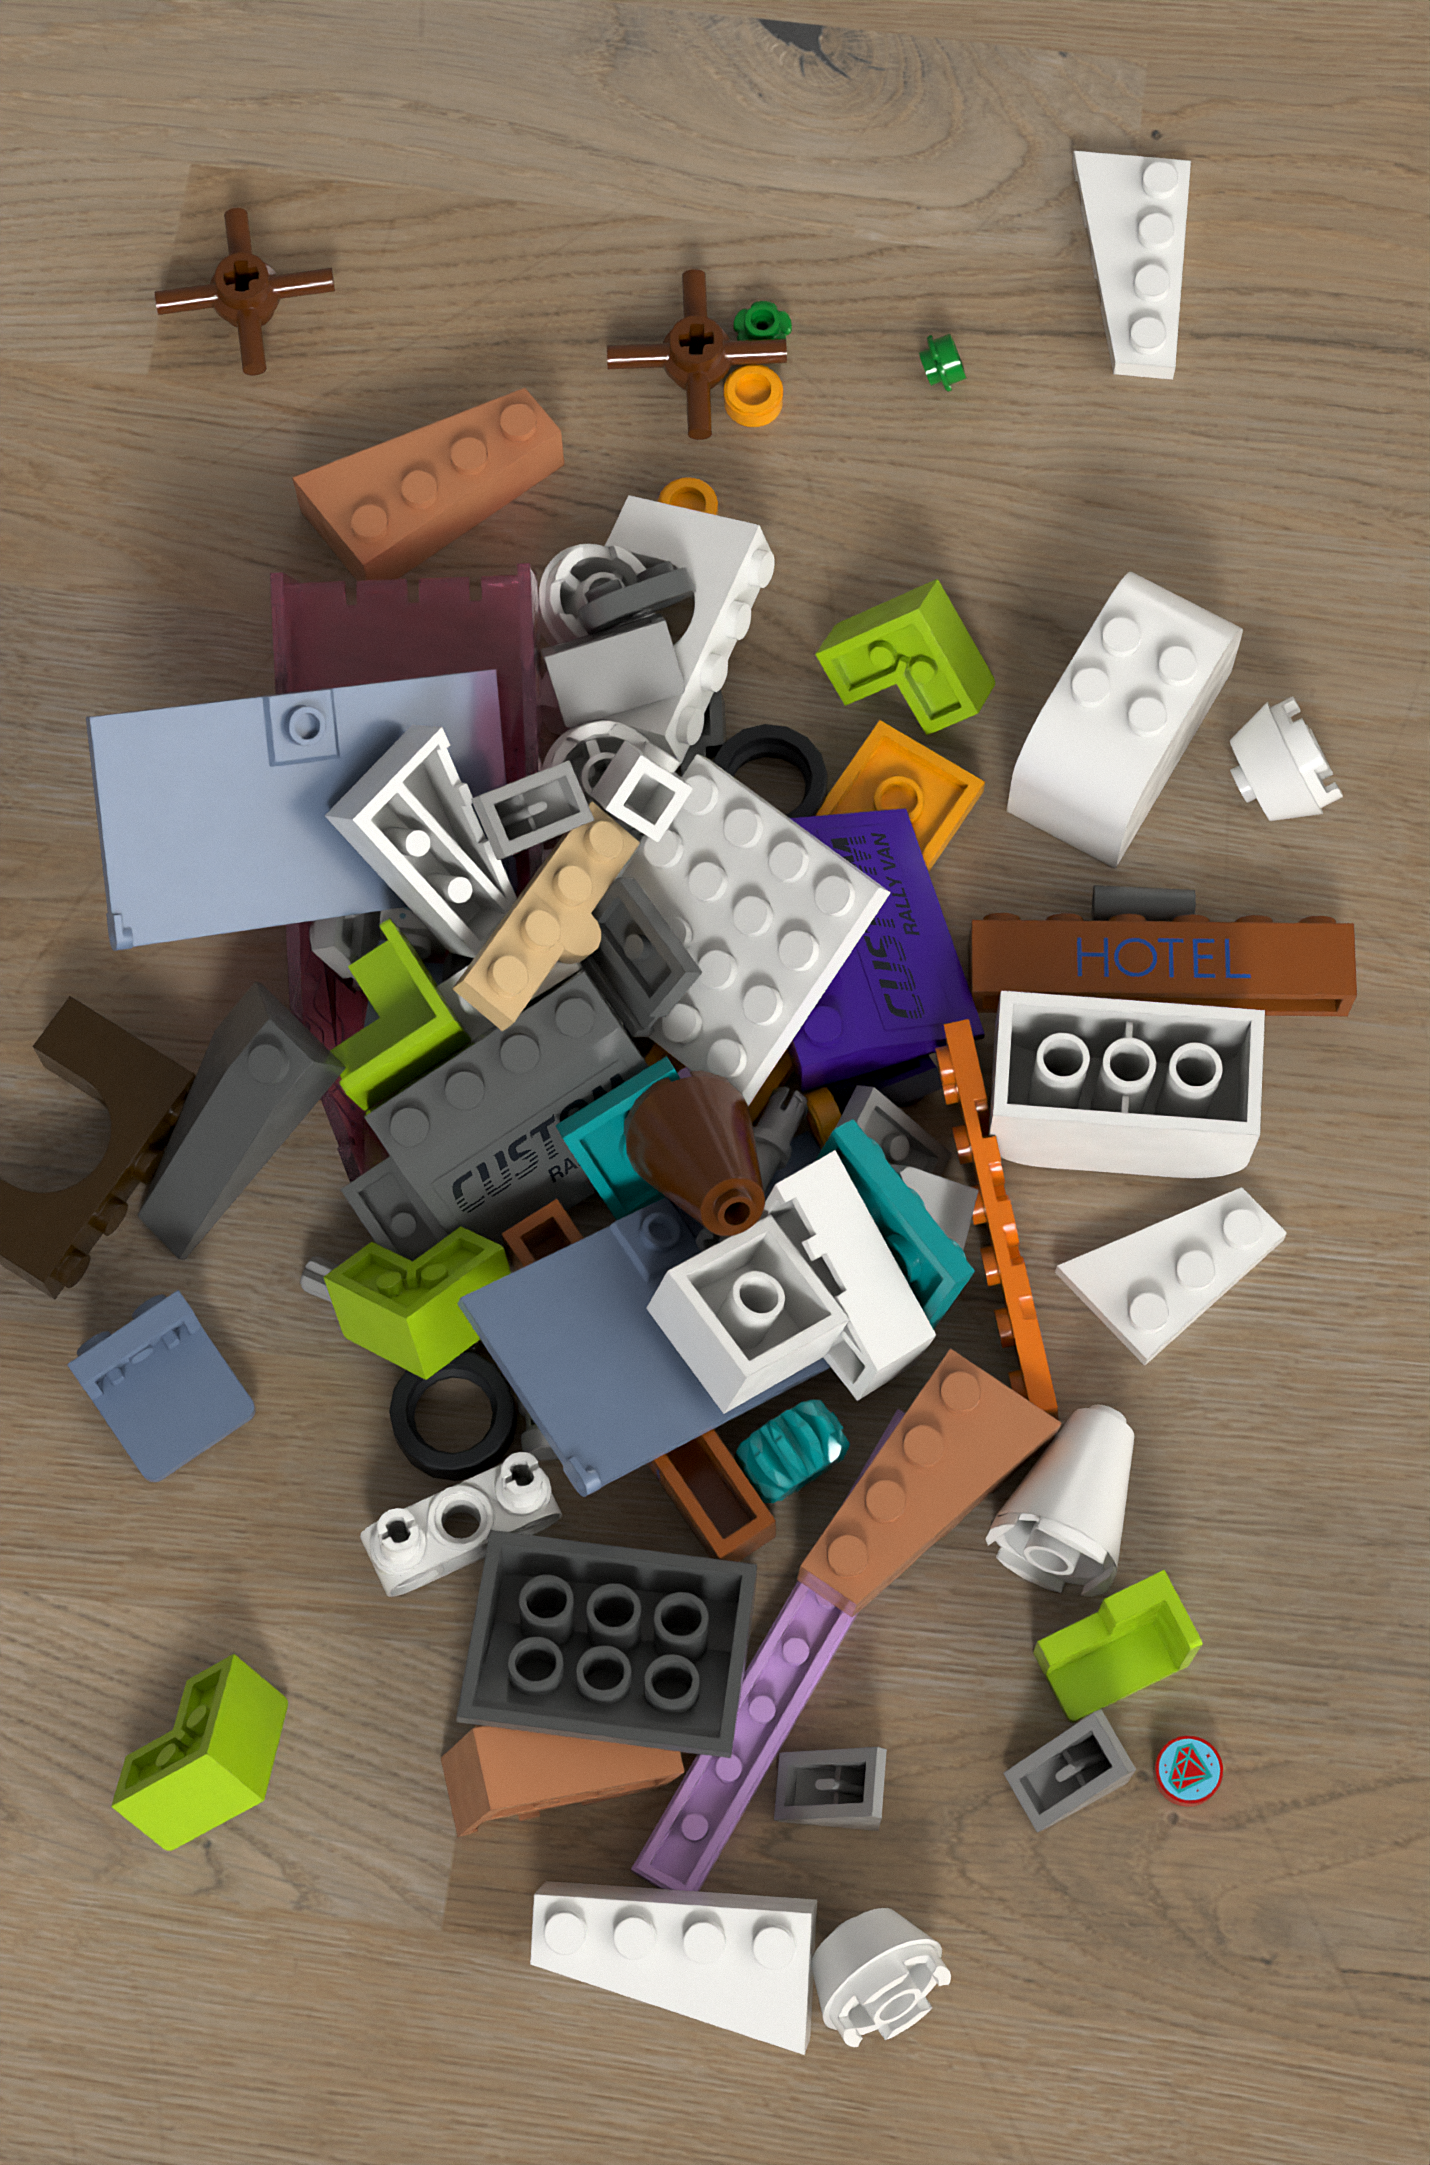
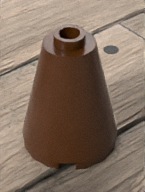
M704 1070L689 1071L692 1077L682 1078L671 1082L669 1077L655 1082L635 1100L625 1119L626 1153L633 1169L643 1180L712 1233L721 1236H733L750 1229L763 1213L765 1196L751 1114L741 1092L725 1077Z

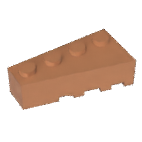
M523 388L295 476L292 479L301 513L371 598L564 466L562 435L559 427L526 388Z
M950 1348L801 1564L797 1580L850 1617L855 1616L916 1562L917 1558L941 1537L947 1535L968 1513L1008 1481L1034 1455H1037L1051 1443L1062 1423Z

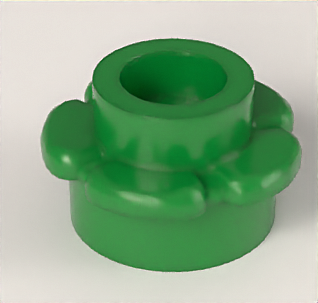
M756 301L751 305V308L741 309L734 318L733 329L738 333L737 341L786 339V336L792 331V322L789 315L785 311L777 310V306L774 303ZM759 324H766L768 328L767 330H758L757 326Z
M950 333L936 339L929 335L927 337L929 348L919 352L923 368L931 386L942 382L945 390L950 392L952 391V384L967 379L961 358Z

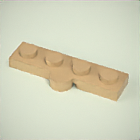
M593 801L588 806L594 821L562 835L452 988L501 1031H504L516 1021L557 961L571 965L579 963L599 947L601 929L591 912L640 842Z

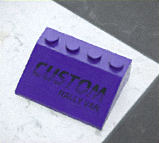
M906 808L790 818L891 892L787 1047L801 1092L916 1059L920 1056L936 1053L935 1048L946 1046L943 1024L969 1019L974 1041L983 1039L985 1033Z

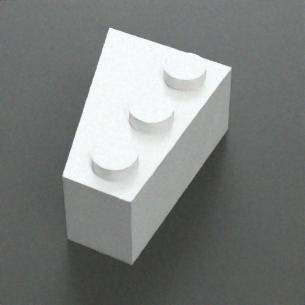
M412 725L333 806L325 817L450 953L475 958L517 897L501 861L496 859L490 842L486 839L471 805L473 797L467 783L461 782L448 753L447 747L450 744L443 728Z
M833 1151L775 1184L765 1201L763 1213L758 1221L772 1215L850 1319L823 1358L858 1401L915 1366L936 1334L836 1151Z

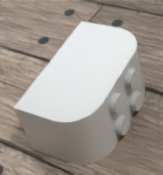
M1128 572L1109 597L1037 717L1013 771L1007 812L1116 869L1231 674L1243 629L1133 572Z
M1001 991L995 1020L988 1137L996 1136L1001 1158L1036 1167L1175 1178H1209L1238 1172L1248 1165L1260 1137L1265 1010Z

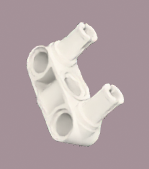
M518 1452L507 1457L503 1464L457 1485L446 1488L404 1509L395 1508L388 1510L377 1522L362 1531L360 1538L387 1596L395 1597L413 1591L485 1558L490 1530L534 1535L557 1522L561 1518L562 1513L552 1494L549 1478L539 1467L535 1456L527 1452ZM460 1512L474 1516L480 1523L478 1530L473 1535L463 1539L452 1537L443 1528L447 1518Z

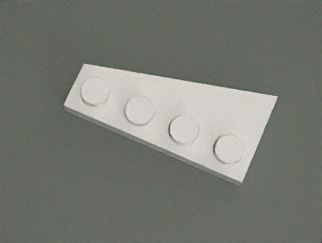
M1074 151L1072 166L1075 181H1078L1080 190V207L1092 251L1091 263L1101 297L1100 308L1113 374L1173 380L1176 366L1191 161Z

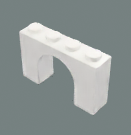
M628 495L605 547L610 548L615 545L627 550L646 569L667 561L671 562L674 570L686 567L696 589V592L690 596L695 600V609L691 623L682 638L673 646L685 685V691L681 695L599 720L619 722L635 729L646 737L650 743L681 762V766L689 746L694 745L701 736L704 726V713L713 693L718 692L726 680L728 659L737 640L743 639L749 629L751 608L760 588H765L772 578L775 563L774 555L770 550L760 525ZM546 671L540 684V699L533 704L549 731L562 735L571 728L566 727L563 722L553 685Z

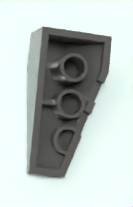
M254 982L215 1029L138 1213V1217L181 1260H185L346 1069L262 983Z

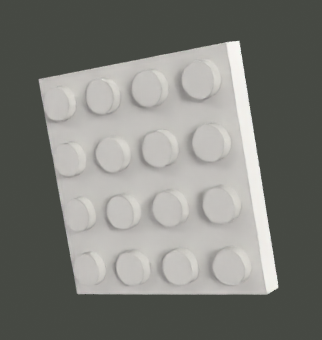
M696 754L681 777L693 788L692 792L659 842L644 834L640 840L642 845L620 878H635L702 971V974L666 1017H659L652 1027L655 1031L649 1038L691 1071L704 1070L725 1077L741 1092L749 1106L891 892L714 762Z

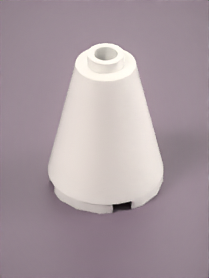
M1099 1404L1074 1411L993 1519L986 1536L987 1544L989 1546L996 1541L1000 1546L996 1558L1005 1567L1023 1579L1059 1593L1062 1592L1065 1582L1084 1585L1080 1596L1086 1597L1107 1593L1117 1574L1135 1438L1133 1430L1126 1424V1418L1119 1411Z

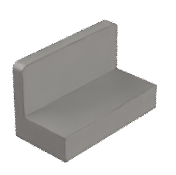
M660 613L540 649L547 673L553 685L563 722L568 728L683 694L685 691V685L666 620Z

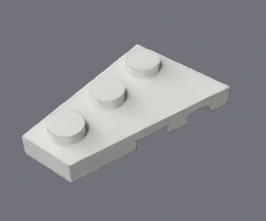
M1241 1187L1057 1266L1055 1273L1145 1366L1284 1241L1287 1232Z

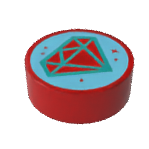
M1180 1736L1169 1741L1157 1755L1153 1767L1154 1781L1159 1792L1173 1804L1183 1807L1197 1806L1208 1801L1218 1790L1223 1778V1763L1217 1750L1206 1740L1196 1736Z

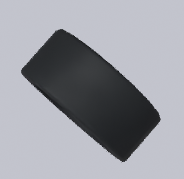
M763 724L743 729L724 742L713 762L733 777L738 769L749 761L764 757L783 759L796 766L804 778L806 785L805 794L799 806L785 815L788 818L816 816L827 796L828 774L822 754L808 737L786 726Z
M468 1351L461 1353L427 1380L406 1370L393 1389L389 1410L395 1439L409 1462L433 1478L452 1481L472 1478L499 1463L513 1442L517 1422L509 1383L496 1365L480 1355ZM449 1378L469 1380L481 1387L490 1399L493 1412L490 1428L482 1441L468 1450L455 1453L439 1451L427 1444L417 1431L414 1418L417 1402L425 1390L436 1382Z

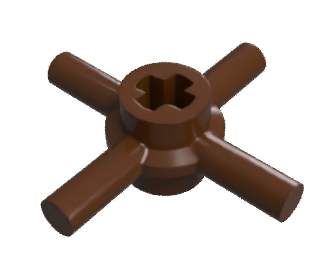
M232 208L224 213L229 256L225 257L218 264L210 284L155 291L158 315L214 308L220 317L238 328L243 372L252 376L260 375L267 369L262 326L272 318L280 299L335 292L332 268L277 275L268 264L252 253L247 211L242 208Z
M691 269L682 274L684 318L674 325L672 330L666 335L663 343L607 345L608 370L664 368L667 375L679 387L686 390L688 436L691 439L704 440L712 435L710 390L724 378L731 365L787 363L786 339L730 341L728 335L720 326L707 317L705 272Z

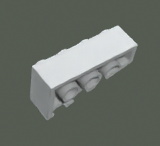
M545 1881L534 1894L530 1964L805 2055L811 2035L812 1957L815 1953L817 1900Z

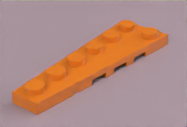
M966 1019L943 1024L946 1046L935 1048L939 1066L938 1071L946 1105L958 1103L963 1125L952 1127L959 1163L962 1165L972 1162L977 1185L970 1187L979 1190L972 1215L973 1224L986 1223L991 1246L980 1248L987 1285L1000 1284L1005 1308L994 1310L1002 1348L1015 1346L1020 1370L1008 1372L1011 1389L1059 1421L1058 1406L1023 1256H1020L1018 1247L1020 1244L1009 1195H1006L1004 1187L1005 1178L996 1136L988 1137L990 1113L970 1021Z

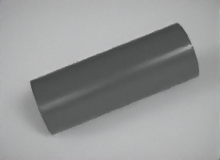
M1094 885L1091 919L1092 921H1109L1110 918L1116 915L1137 914L1145 917L1147 921L1172 922L1178 916L1195 915V890Z

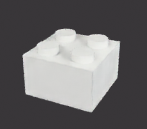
M772 1215L758 1221L745 1232L733 1235L668 1270L646 1308L723 1414L826 1356L850 1320Z

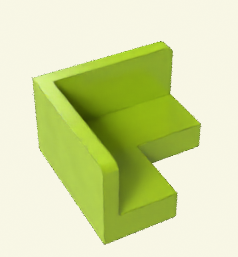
M938 579L837 623L815 653L845 706L897 684L926 736L979 714L996 684L995 678Z
M390 918L379 924L388 940L348 966L380 1018L330 1050L346 1067L340 1075L342 1080L339 1084L346 1095L364 1111L472 1041L437 988V983L414 947Z
M460 1226L414 1261L408 1260L374 1242H370L323 1278L342 1333L346 1339L427 1380L480 1340L458 1306L459 1299L511 1274L503 1246Z
M1162 1570L1103 1599L1098 1612L1037 1641L1033 1654L1067 1720L1074 1723L1095 1711L1103 1709L1188 1667L1203 1643L1165 1570Z
M235 1654L228 1656L188 1679L173 1730L125 1757L111 1807L164 1850L172 1851L263 1802L288 1708L287 1698Z

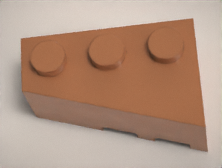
M475 1725V1728H472L441 1757L457 1837L478 1832L477 1827L487 1820L518 1815L521 1822L541 1817L539 1810L579 1802L582 1803V1806H587L664 1787L685 1772L679 1751Z

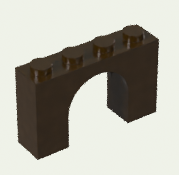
M69 996L32 1047L46 1069L91 1096L109 1111L111 1135L107 1150L98 1166L86 1178L63 1190L43 1193L31 1192L17 1188L0 1178V1265L54 1300L64 1287L72 1288L83 1277L91 1260L90 1255H88L102 1234L109 1236L119 1227L128 1210V1203L126 1201L139 1183L147 1184L153 1179L163 1156V1150L168 1144L196 1077L193 1072Z

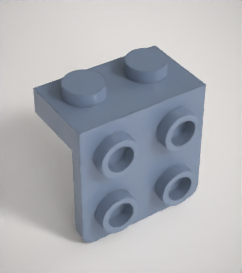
M179 1290L168 1297L160 1294L145 1301L133 1312L132 1318L134 1320L113 1334L105 1331L93 1336L77 1350L76 1354L78 1357L67 1364L143 1477L149 1482L163 1480L250 1421L256 1412V1407L251 1397L208 1337L195 1313Z

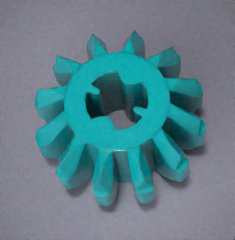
M808 1400L807 1402L799 1403L790 1410L787 1409L781 1415L768 1421L763 1427L751 1433L749 1438L739 1444L734 1460L763 1503H775L784 1500L793 1493H797L803 1487L830 1471L834 1465L844 1459L850 1443L842 1431L844 1427L834 1412L830 1413L822 1400Z

